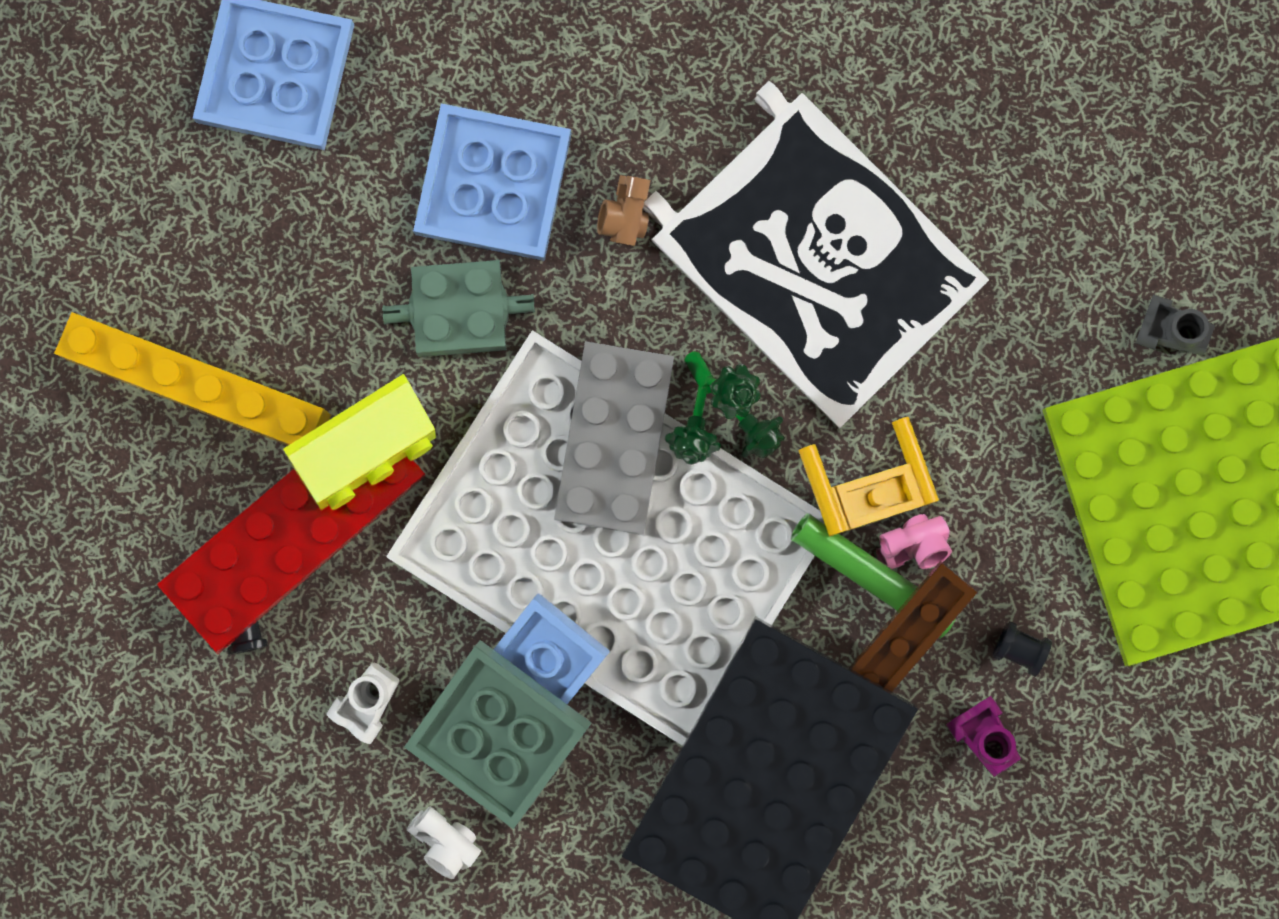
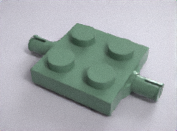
M500 260L411 267L412 293L409 304L383 305L382 308L385 325L389 323H411L415 331L416 354L418 357L507 350L505 328L509 314L535 313L534 294L507 296L502 285Z

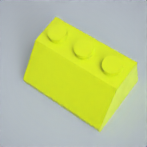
M402 374L288 445L283 450L320 510L327 506L335 510L355 497L353 490L365 482L369 481L371 485H375L394 472L392 465L403 458L408 457L412 461L428 452L433 447L430 441L436 438V433L409 381Z

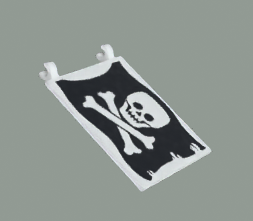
M768 81L756 93L757 96L754 100L767 113L772 115L775 120L680 212H675L657 191L644 202L643 210L648 212V215L662 226V230L652 239V242L840 429L989 279L803 93L792 103H789L779 89Z

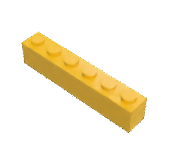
M73 312L70 314L54 353L69 362L285 445L292 444L329 421L331 414L321 407Z

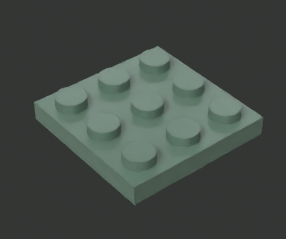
M480 640L404 748L514 829L589 728L591 722Z

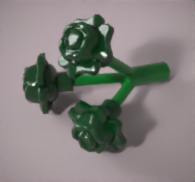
M693 351L686 355L684 362L698 385L693 416L688 418L687 426L675 427L674 432L665 436V441L669 444L670 450L675 451L676 458L683 459L687 464L693 465L698 462H704L706 458L711 457L713 452L720 450L721 444L716 441V435L704 430L706 420L702 417L706 395L709 393L714 395L711 399V405L721 410L726 419L736 417L740 421L738 426L747 434L745 438L746 446L741 454L743 458L751 454H755L760 458L772 455L780 447L781 441L785 439L778 429L779 425L783 422V418L779 416L771 420L759 421L752 413H749L751 406L758 402L761 396L760 392L756 390L760 384L759 377L750 374L747 366L744 364H738L734 369L730 366H724L719 378L716 379L699 352Z

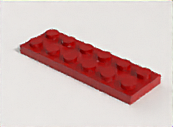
M405 457L392 465L394 472L381 482L371 485L367 481L354 489L355 497L335 510L327 506L320 510L293 469L156 585L217 654H220L243 632L255 624L425 477V473L414 460L410 461L408 457Z

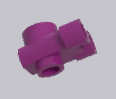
M989 696L951 720L946 726L956 741L964 740L990 774L996 777L1019 762L1021 757L1016 750L1014 736L1004 728L999 719L1003 712L992 696ZM990 742L997 743L1002 751L999 758L990 757L985 752L986 744Z

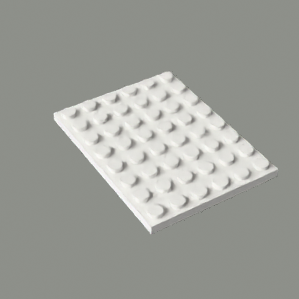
M532 330L386 557L505 633H507L525 608L539 593L610 651L585 684L683 746L755 616L772 625L813 560V554L791 540L795 527L807 513L823 523L824 520L820 510L721 448L719 451L713 452L711 457L706 458L704 462H698L697 464L690 465L683 459H677L675 451L670 450L669 444L665 441V436L674 432L675 427L686 426L667 414H664L644 535L554 520L582 361Z

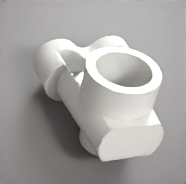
M371 663L363 675L352 682L345 697L337 696L328 710L327 716L336 724L347 728L360 741L371 744L383 726L379 720L400 681L399 678L379 664ZM371 683L378 688L379 698L374 697L370 693Z
M430 806L425 811L421 810L407 827V831L422 843L425 842L431 846L424 856L426 863L439 874L449 879H454L460 869L469 868L475 862L481 850L473 844L476 836L470 829L457 822H454L451 826L446 822L447 819Z

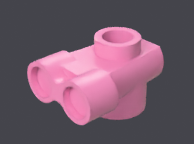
M925 514L914 516L903 525V529L897 528L879 536L881 547L876 549L877 559L891 569L904 565V562L915 558L921 569L932 568L940 561H945L952 553L947 543L950 534L949 527L942 516L928 519Z

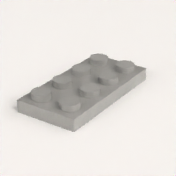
M585 341L554 520L644 535L674 356Z

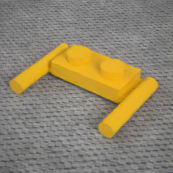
M909 417L892 422L907 464L834 487L830 486L816 444L798 450L829 537L939 501Z

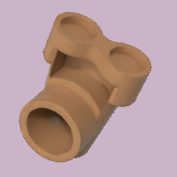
M619 176L616 193L618 195L617 202L605 199L600 207L597 221V233L599 235L611 237V242L635 246L636 238H644L648 227L649 215L648 212H643V206L648 197L651 180L632 176Z

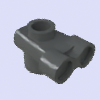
M1153 294L1135 344L1153 350L1159 345L1204 356L1215 325L1208 322L1207 317L1202 312L1195 309L1179 310L1171 306L1172 300ZM1185 329L1190 330L1194 334L1195 339H1186L1179 332Z

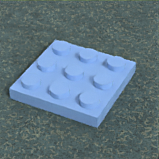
M222 0L194 110V121L203 125L325 150L354 29L353 21L347 18L262 0Z
M441 103L414 225V234L545 261L572 134L571 129Z

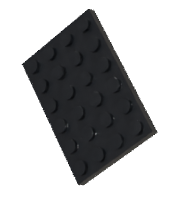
M755 616L623 850L622 857L732 919H798L917 713V705Z

